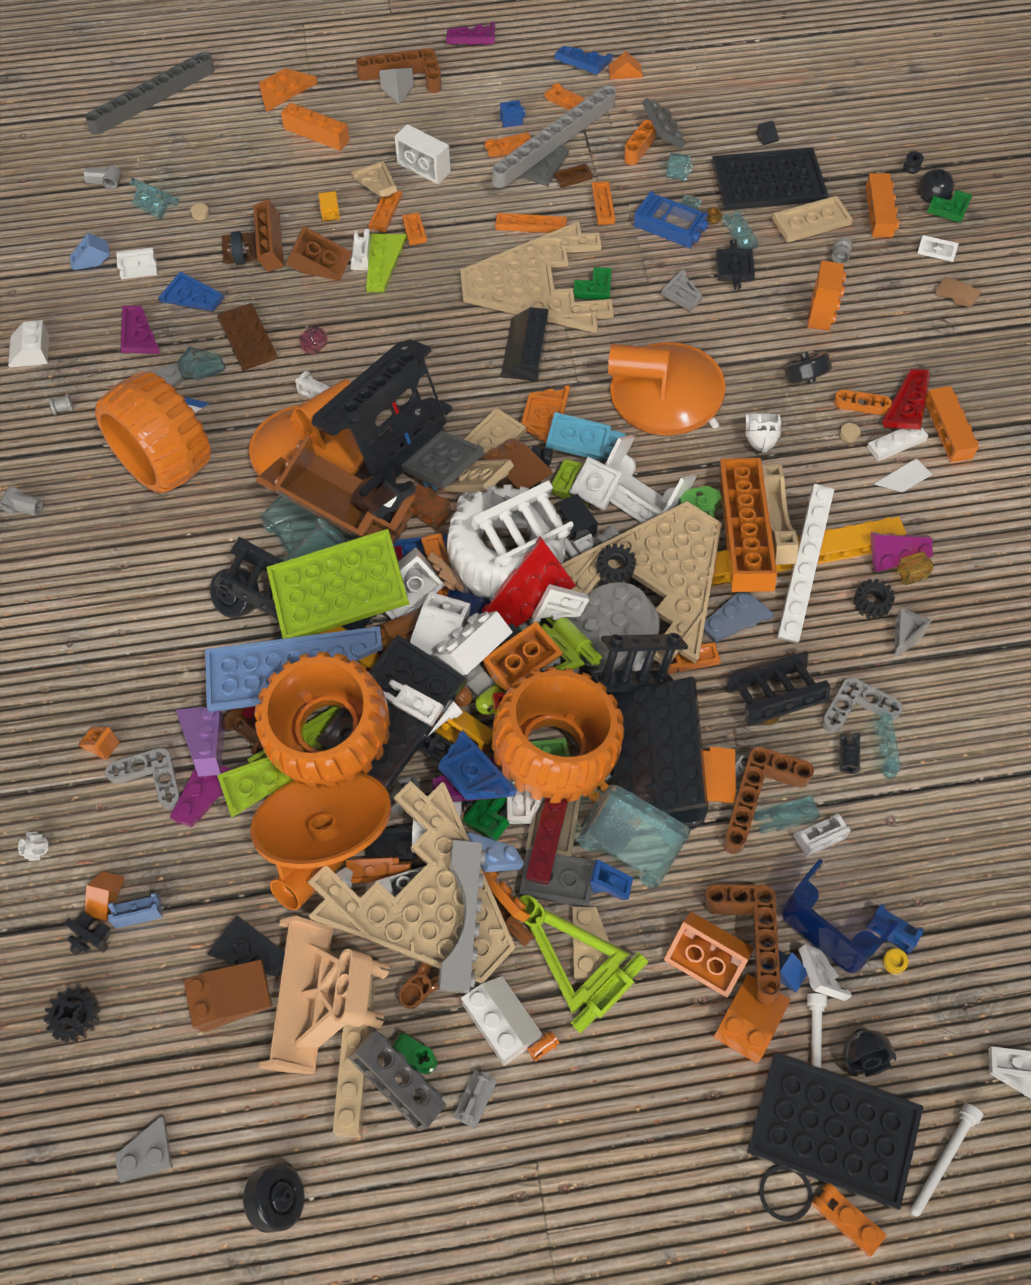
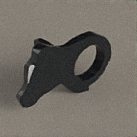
M390 467L388 470H381L366 478L355 490L352 500L360 509H369L375 517L390 523L392 521L391 512L396 511L406 498L416 492V486L411 480L404 483H396L395 469ZM382 484L374 493L368 495L375 487Z

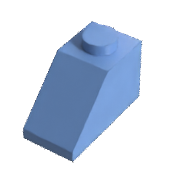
M87 233L70 255L71 269L78 270L100 266L109 257L108 242Z

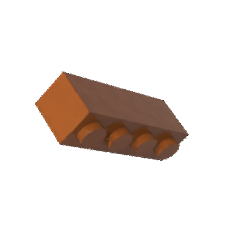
M267 199L253 205L257 259L270 272L283 267L284 259L280 213L272 202Z

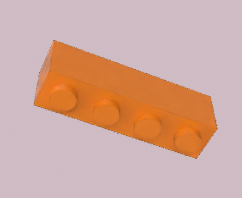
M291 102L281 112L285 130L339 151L350 141L348 125L346 123Z
M869 173L865 188L872 237L893 238L895 230L899 228V219L896 218V195L893 194L894 181H891L890 173Z
M951 386L929 389L925 406L950 463L973 459L979 448V443L974 438L971 425L965 418L963 408L959 405L957 394L954 393Z

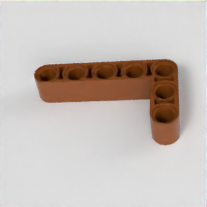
M431 48L365 56L356 60L357 75L360 80L380 79V70L412 68L413 74L423 73L427 90L430 93H438L442 89L439 64L436 53Z
M764 747L752 749L745 766L723 841L724 849L730 854H738L743 850L765 777L803 788L809 784L814 774L813 765L808 761ZM753 758H759L763 763H758ZM775 765L783 766L784 770L778 769ZM798 772L805 773L806 777L800 776ZM748 778H755L757 782L753 783L749 781ZM742 797H748L752 802L747 803L743 801ZM736 817L744 818L746 823L738 822ZM735 837L739 839L740 843L735 844L730 838Z
M714 884L709 886L705 893V906L708 912L721 915H753L757 998L764 1005L775 1004L779 999L780 967L774 890L767 885ZM714 897H717V898H719V899H721V900H720V901H713V900H711V899L714 898ZM736 898H743L745 901L739 902V901H736L735 899H736ZM760 898H766V899H768L769 901H768V902H762V901H760L759 899H760ZM761 920H768L770 923H769V924H763V923H761L760 921H761ZM769 942L771 946L766 947L763 946L761 943ZM768 964L773 968L769 970L764 969L762 965ZM770 987L774 992L766 993L763 988Z

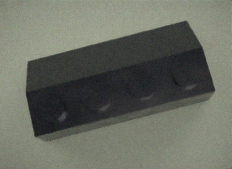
M530 307L512 318L501 378L539 381L548 329L549 309Z

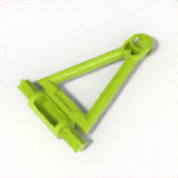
M553 617L545 618L553 628L550 629L545 623L541 627L563 652L561 657L566 661L556 666V670L564 671L565 667L577 669L585 665L579 657H584L592 666L600 664L599 660L602 659V656L593 648V642L568 618L562 617L557 620H553ZM497 683L486 689L475 701L477 710L482 714L495 713L494 707L492 710L487 711L488 707L493 705L492 694L503 693L506 690H503Z
M523 895L520 899L527 905L525 910L530 914V917L524 923L529 925L572 1014L584 1003L587 1005L571 1022L573 1027L581 1034L597 1016L601 1019L635 983L632 979L649 961L638 952L621 969L619 966L628 958L630 953L545 910L532 896ZM544 922L610 956L576 993L542 927Z

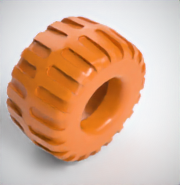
M140 372L118 383L96 403L95 416L109 447L123 466L141 484L152 491L166 493L192 479L194 475L208 464L211 458L209 439L203 431L202 423L196 418V413L187 405L185 398L178 394L170 383H166L163 377L155 373Z
M323 651L317 652V656L314 657L307 653L300 655V660L291 663L290 660L285 662L280 673L276 674L273 672L268 678L269 686L267 688L262 687L258 696L261 704L255 706V718L257 720L255 728L268 759L277 769L299 784L305 783L309 787L320 789L322 784H325L329 789L339 787V782L346 781L350 784L356 781L355 776L362 771L367 774L373 768L372 761L374 759L379 761L384 753L382 745L388 743L390 736L388 728L390 726V716L387 700L378 682L356 660L350 661L347 656L335 653L334 657H331L328 652ZM331 705L346 708L353 717V730L344 742L326 751L313 749L305 743L303 727L307 718L315 710Z
M547 667L544 672H540L537 669L529 672L526 678L520 677L506 691L494 717L492 749L496 765L502 767V774L509 781L513 780L515 782L514 787L519 792L523 793L526 790L532 793L531 798L540 801L541 797L550 798V803H560L561 799L566 798L568 802L578 800L581 794L585 797L592 794L597 787L604 783L620 756L624 726L621 709H617V700L613 694L608 695L606 693L607 688L601 682L595 683L591 680L592 676L584 672L583 675L574 673L572 668L565 667L564 671L556 670V667ZM554 726L563 729L571 734L578 743L579 755L576 757H561L549 754L533 745L528 740V737L533 731L542 727Z

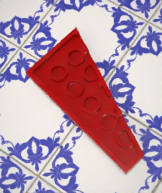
M540 536L536 541L537 544L530 552L526 553L522 563L511 572L496 591L495 597L489 605L486 604L482 609V613L497 611L508 626L513 623L517 628L532 617L549 584L569 590L573 589L576 584Z

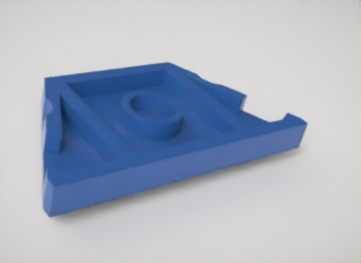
M461 731L456 742L449 748L448 754L440 761L438 769L466 800L515 796L517 789L468 735Z

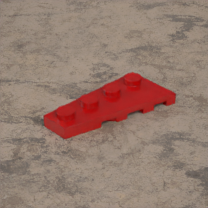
M910 369L882 421L883 427L921 430L930 380L929 370Z

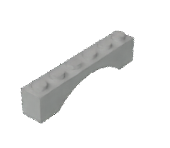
M453 840L451 844L449 869L461 890L464 904V919L456 946L440 965L438 991L467 994L470 991V987L474 988L475 972H471L472 962L477 960V947L473 946L474 937L478 938L480 926L476 922V913H480L482 899L478 898V888L482 889L484 875L480 874V865H484L485 850H482V843Z

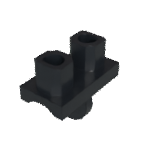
M433 732L424 740L418 751L440 763L442 758L448 754V750L453 743L444 739L442 735Z
M83 911L74 921L68 918L64 923L72 932L78 935L77 938L73 935L68 938V942L72 944L70 952L74 955L79 954L81 951L87 954L91 950L87 943H90L104 953L108 948L105 942L112 932L101 923L98 924L92 933L87 931L95 920Z

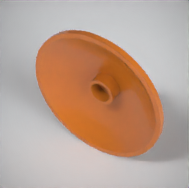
M660 342L646 346L611 344L608 362V375H612L610 385L611 399L617 413L631 426L655 435H680L704 426L720 410L725 397L726 385L724 375L715 360L704 351L676 342Z
M343 379L300 405L291 406L274 413L257 427L250 441L249 456L252 467L258 476L280 457L285 460L293 457L296 453L295 448L301 439L304 440L306 435L310 436L316 455L352 475L356 474L364 463V459L351 429H343L337 435L331 436L312 425L313 415L351 383L349 380Z
M359 773L355 776L357 780L353 783L348 784L346 781L339 782V787L331 789L325 784H322L321 788L317 789L311 788L305 783L299 784L292 781L272 793L259 806L250 826L251 839L257 852L264 859L277 866L279 875L270 883V889L280 904L290 910H298L316 892L308 884V881L324 866H328L335 873L344 864L346 859L364 850L380 836L390 819L391 801L386 788L377 779L367 774Z

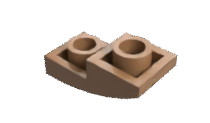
M945 277L937 287L936 294L953 298L954 304L972 307L980 296V291L961 281Z
M431 552L427 559L433 563L432 568L440 573L438 576L444 580L443 585L452 591L456 588L462 592L464 586L454 570L440 557Z

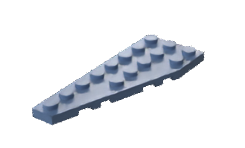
M380 626L205 649L207 710L214 712L252 707L260 704L259 693L262 687L267 688L269 686L268 678L273 672L276 674L280 673L283 670L282 665L289 660L291 663L299 661L300 655L308 653L311 657L317 656V652L323 651L328 652L331 657H334L335 653L347 656L350 661H358L381 651L383 648Z

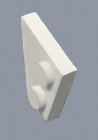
M511 780L510 782L515 786V782ZM517 790L515 796L507 797L508 822L510 824H531L544 797H541L540 801L531 798L532 793L526 790L521 793Z
M991 1046L988 1049L990 1075L1031 1099V1051Z

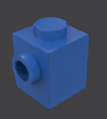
M519 100L500 103V119L503 128L523 125L525 108L521 107Z

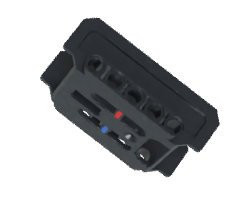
M412 339L398 342L313 415V427L331 436L337 435L343 429H351L364 459V463L354 476L363 481L374 473L388 470L390 467L395 469L397 479L404 472L401 465L441 430L445 432L443 426L447 423V414L452 411V406L440 401L425 363V357L432 351L429 346ZM424 374H427L435 398L431 397L421 400L417 387L420 378ZM411 389V398L399 408L396 399L406 390ZM389 406L392 415L380 426H377L375 423L377 416Z

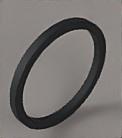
M776 1166L770 1169L761 1180L759 1190L761 1202L765 1210L772 1217L785 1222L796 1221L802 1218L811 1207L813 1197L811 1185L805 1175L794 1172L802 1178L807 1187V1205L799 1215L794 1217H783L776 1214L766 1203L764 1185L767 1178L773 1172L789 1170Z

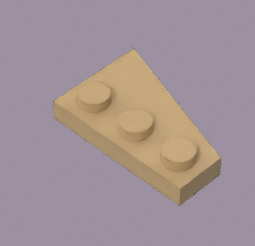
M384 161L351 171L354 179L380 197L390 196L397 192L396 185Z

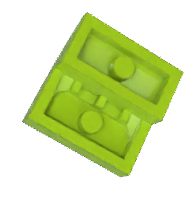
M564 459L551 484L553 487L551 492L563 499L573 496L569 491L582 469L583 463ZM583 500V502L588 508L590 503Z

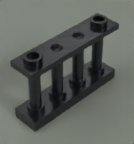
M238 537L230 550V553L234 554L235 558L227 574L220 573L213 585L222 592L229 593L278 620L275 603L272 600L271 585L269 584L265 595L256 592L253 588L262 570L267 572L266 567L284 562V560ZM243 560L254 565L246 585L234 580Z
M677 633L647 635L613 634L602 636L601 640L609 649L603 671L590 673V676H592L591 680L595 683L601 682L607 688L606 693L634 691L636 688L673 681V678L668 673V669L675 650H687L688 645ZM666 650L660 668L658 670H650L656 651ZM647 651L641 670L631 671L637 652ZM618 652H628L622 671L612 672Z
M807 651L727 675V693L738 690L746 703L745 722L748 727L829 701L831 686L828 681L816 683L807 671ZM798 672L807 686L795 689L787 675ZM778 678L787 693L776 696L767 681ZM758 684L767 699L755 702L747 687Z

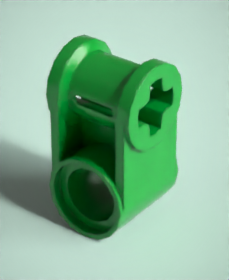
M399 1032L392 1048L406 1057L408 1065L413 1070H417L424 1075L432 1073L437 1067V1059L433 1051L412 1037ZM427 1057L429 1058V1062H428V1063H427V1062H423V1063L421 1064V1062H420V1059H421V1058H422V1059H426Z

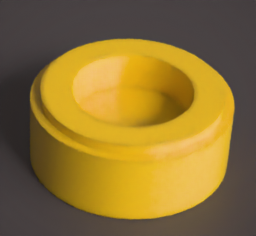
M897 948L888 950L882 960L884 968L892 974L902 973L909 964L906 953Z

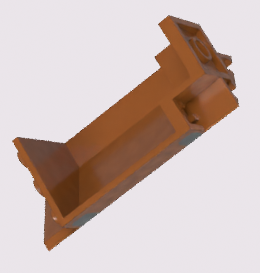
M308 435L305 436L304 440L301 439L295 448L296 453L293 457H289L288 460L280 457L256 479L257 483L356 538L388 529L393 545L400 538L402 531L405 532L407 530V523L417 507L416 495L413 494L406 498L396 511L391 512L392 521L390 523L375 517L369 509H360L353 502L352 497L363 480L316 455L311 438ZM375 487L368 495L374 493L378 488Z

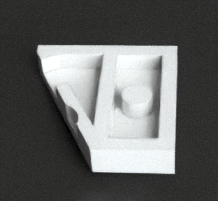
M549 584L532 615L533 622H540V618L553 617V620H557L562 617L581 616L589 601L588 594Z
M806 944L798 949L802 958V964L810 979L809 983L814 991L843 1001L852 997L849 989H841L835 979L839 975L830 965L822 950Z

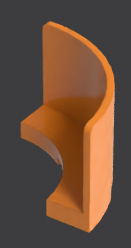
M721 747L704 749L703 757L708 801L735 803V749Z

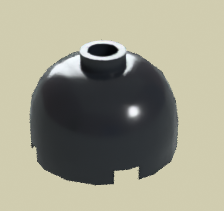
M932 169L921 178L917 192L921 194V199L928 203H931L933 196L949 200L954 190V179L949 172L943 169Z
M858 1029L848 1038L843 1048L844 1061L848 1072L855 1077H858L857 1073L866 1072L865 1077L880 1074L891 1067L890 1061L892 1059L895 1061L897 1059L889 1039L879 1031Z

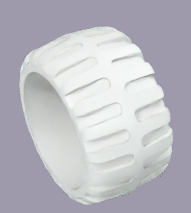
M505 484L503 488L495 489V486L487 487L493 489L494 493L502 497L507 495L511 498L529 490V488L522 486L520 489H514L509 484ZM477 491L471 495L470 501L464 500L459 505L458 511L451 518L447 538V555L451 568L461 580L465 593L469 596L474 594L475 600L482 604L486 601H492L496 591L511 572L518 568L524 560L523 557L526 555L525 553L513 559L514 562L506 567L500 565L495 568L494 561L499 555L488 548L482 541L481 537L486 534V531L481 528L474 530L471 525L473 516L486 510L487 491L483 493ZM538 501L531 503L530 509L544 534L554 530L555 527L542 504L538 503ZM530 525L529 528H518V530L530 534V541L537 538ZM493 527L494 530H497V529H508V528H504V527ZM557 537L546 544L562 564L566 550L565 538L559 540Z

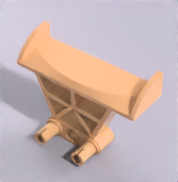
M292 916L280 920L279 923L280 926L288 928L270 1060L259 1062L258 1068L287 1073L315 1074L318 1048L346 1024L355 1027L366 1025L375 1029H379L384 1021L377 1020L376 1018L384 1019L383 1014L367 1010L371 975L380 979L386 978L389 971L382 970V968L389 969V965L375 961L370 955L352 949H345L340 956L331 951L333 927L299 916Z

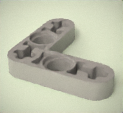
M848 678L843 682L826 712L822 726L829 733L839 732L855 703L887 720L897 719L903 710V706L899 700L856 678ZM854 686L855 688L849 697L846 695L849 687ZM874 695L877 698V702H868L866 696ZM884 701L883 706H882V707H879V705L881 704V702ZM837 702H846L848 709H840L837 706ZM890 706L894 707L893 712L888 711ZM834 715H838L836 723L834 725H831L830 721L833 719Z
M157 748L113 761L105 769L107 778L114 784L153 774L158 800L166 810H173L181 796L172 758L164 748ZM159 756L164 757L162 763L158 762ZM148 759H150V760L152 761V762H151L152 766H150V764H149V762H148ZM142 761L145 763L141 770H133L136 762ZM125 766L128 767L130 773H127V771H126L127 769H126ZM116 769L120 770L118 776L113 775ZM162 775H171L168 783L162 784L159 782ZM165 790H169L173 796L170 803L167 802L168 796Z

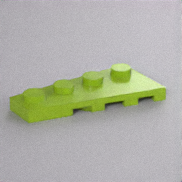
M371 234L366 283L367 292L386 291L392 277V271L397 265V259L403 251L402 247L406 244L407 234Z
M268 757L217 775L232 818L292 780L277 769Z

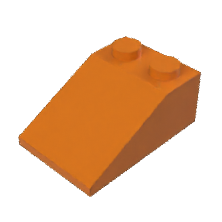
M747 974L713 1038L758 1064L791 999L779 993V999L775 1004L768 1006L760 1003L756 992V978ZM770 987L763 988L766 993L774 992Z

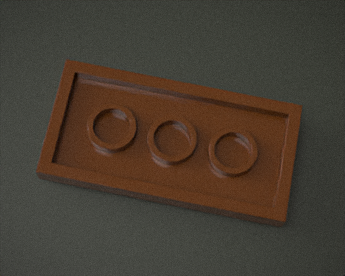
M252 303L217 314L242 371L278 359L277 353Z

